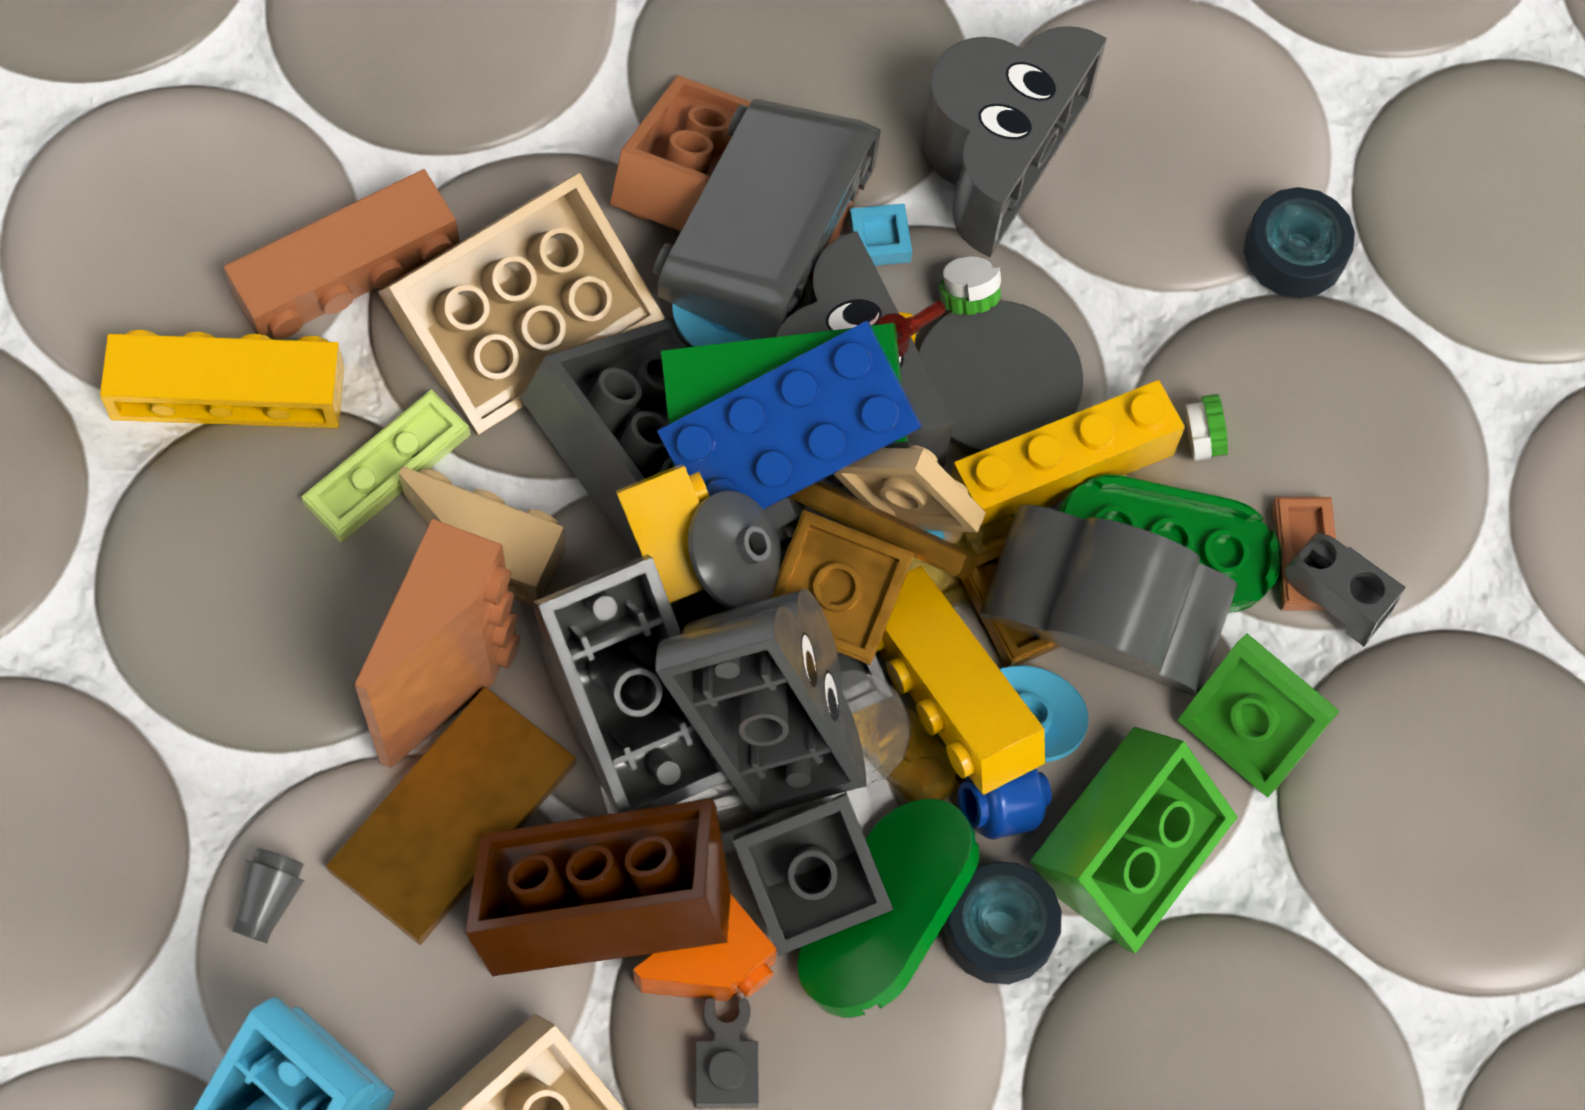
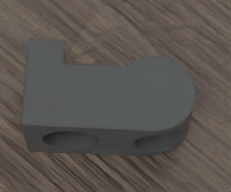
M1315 533L1285 568V575L1292 587L1307 599L1319 603L1346 624L1348 628L1345 633L1363 647L1392 614L1406 588L1351 547L1347 548L1338 540L1323 533Z

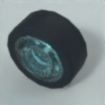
M1302 187L1279 190L1263 200L1253 215L1246 233L1244 255L1251 273L1268 289L1279 295L1295 298L1315 296L1335 285L1353 253L1355 231L1350 216L1337 200L1321 191ZM1291 239L1301 240L1307 246H1299L1293 243Z
M995 861L976 868L972 879L943 925V936L950 956L965 973L985 983L1009 985L1030 978L1047 963L1061 934L1062 910L1054 889L1038 872L1019 863ZM996 911L1005 912L1015 920L1017 931L1008 935L999 934L989 926L987 916Z

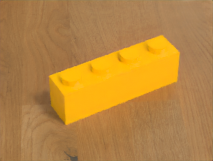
M131 330L126 334H108L100 397L112 421L339 428L345 366L339 343L329 342L327 339L318 336H304L296 341L272 340L270 337L261 334H247L241 338H215L213 335L204 332H189L184 336H158L147 330Z
M1160 380L954 462L951 477L966 486L969 491L968 495L986 512L978 533L969 532L971 537L973 538L1012 522L1019 505L1028 504L1046 508L1065 500L1075 488L1086 483L1089 479L1107 474L1124 476L1173 456L1185 426Z
M919 566L907 572L876 651H879L886 660L887 671L895 688L901 694L909 692L916 702L917 714L926 731L931 736L937 733L947 745V755L956 773L961 778L969 776L982 795L1044 765L1045 735L1043 726L924 568Z

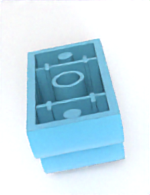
M274 997L250 1011L194 1110H387L394 1097V1091L301 1007L291 1009L280 998Z

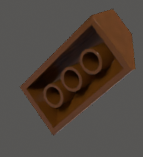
M713 798L481 834L465 934L491 976L727 943L731 889L717 808Z

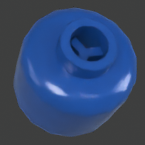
M1037 769L984 795L981 794L969 776L965 778V782L961 783L958 789L959 809L966 816L973 829H976L980 835L990 840L1027 833L1037 829L1045 817L1046 807L1050 805L1052 797L1047 777L1042 772H1038Z

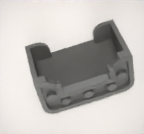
M754 99L748 107L740 104L729 124L727 135L731 136V139L674 245L666 243L656 259L653 274L660 276L658 297L750 340L776 337L784 321L794 313L797 304H801L805 296L806 284L815 268L816 262L830 240L849 201L854 202L858 189L864 190L875 169L881 130L858 119L761 99Z

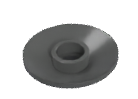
M721 491L705 498L694 511L688 530L689 556L700 584L715 601L730 609L769 599L776 588L778 572L782 565L781 545L770 517L755 500L740 492Z

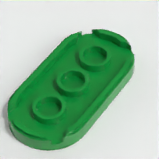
M1107 474L1087 480L1086 483L1079 485L1065 498L1058 510L1084 520L1088 518H1101L1128 524L1168 538L1192 550L1200 557V564L1223 573L1238 584L1228 613L1245 610L1259 602L1276 583L1281 570V546L1274 530L1270 533L1267 525L1262 522L1264 517L1251 506L1237 500L1131 477Z
M920 799L908 802L885 815L869 833L866 841L893 910L800 948L797 966L800 983L811 999L825 1012L843 1018L866 1015L862 1010L870 1009L876 1004L881 1009L895 1000L912 979L972 879L979 861V845L975 841V831L963 812L953 804L939 799Z

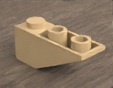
M402 466L399 476L404 497L428 524H430L432 519L502 544L506 569L511 571L508 586L509 591L514 593V600L533 606L534 601L545 596L566 550L564 527L560 526L555 518L540 510L528 509L527 512H523L507 506L499 496L487 490L475 489L473 492L454 486L446 476L437 471L421 469L420 472Z

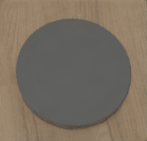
M999 301L990 310L983 313L978 312L975 315H958L951 312L934 325L920 347L919 354L954 421L950 441L963 448V452L973 455L1077 412L1083 391V370L1078 352L1065 331L1051 318L1034 308L1015 302Z

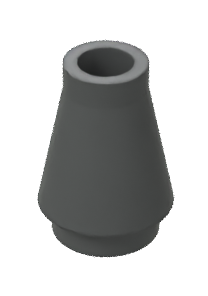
M257 848L253 861L246 860L238 915L232 932L268 943L273 929L304 882L303 879L299 878L304 864L281 854Z

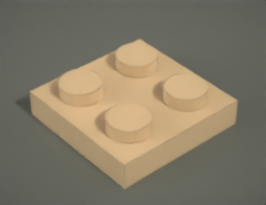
M907 445L905 448H883L833 474L859 500L923 530L978 533L986 514L968 495L969 491L966 486L954 480L937 463V457L931 451L921 446Z

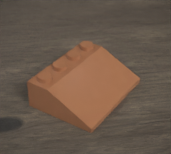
M677 75L621 149L610 205L626 210L636 218L650 219L681 232L731 139L727 132L735 111L740 104L748 107L751 102ZM858 194L854 202L849 201L825 249L839 238L850 214V208H853ZM814 270L809 278L810 280H813Z
M435 519L431 520L355 683L380 764L392 768L466 707L484 687L489 688L493 684L500 667L508 669L511 666L519 648L520 636L515 634L517 615L512 612L514 593L509 591L508 586L511 571L506 569L502 544Z

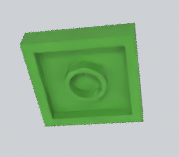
M1247 633L1234 645L1177 721L1268 798L1289 775L1340 711Z

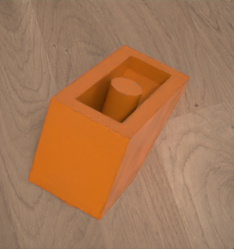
M731 894L727 943L653 953L633 969L634 984L641 993L705 1000L707 998H715V1001L728 1002L739 992H742L745 997H749L761 989L774 976V972L770 968L775 964L777 949Z

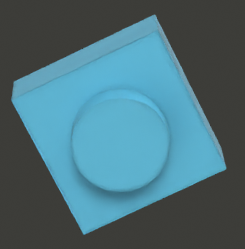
M905 204L850 208L849 223L851 233L858 232L875 266L911 263L912 246Z

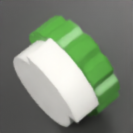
M980 257L958 258L945 266L943 279L941 280L942 283L939 284L941 303L946 310H950L958 315H975L978 312H986L999 303L1001 298L1000 267L993 268L988 260Z
M1219 394L1201 396V402L1185 404L1186 426L1193 461L1228 455L1226 423Z

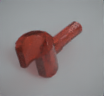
M936 301L912 317L905 318L896 313L887 314L878 321L877 325L896 324V332L902 336L897 339L900 357L908 351L911 336L917 333L920 328L944 314L946 308L941 301Z

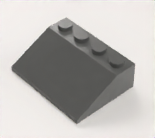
M673 318L545 356L520 398L635 559L641 557L642 554L616 490L674 467L673 461L657 432L669 425L661 351L692 346L682 337Z

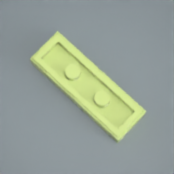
M431 389L301 496L303 504L342 543L403 492L399 476L402 466L420 472L421 469H431L471 435L470 427Z

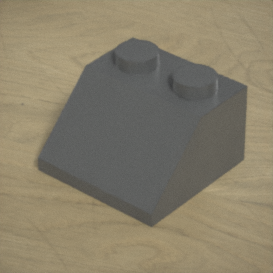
M847 792L831 795L737 833L733 837L732 842L773 944L777 949L778 956L893 910Z

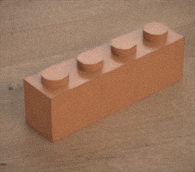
M422 169L223 266L231 293L255 334L268 336L272 340L275 338L284 339L297 333L303 324L325 313L334 314L344 310L355 298L374 289L384 288L404 274L459 243L457 221L426 170Z

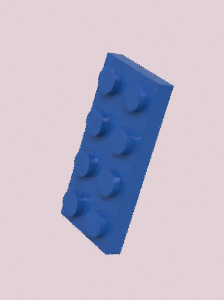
M865 321L663 427L657 432L675 466L683 464L688 475L700 472L709 496L721 491H736L749 496L765 509L922 429L923 426L870 322Z

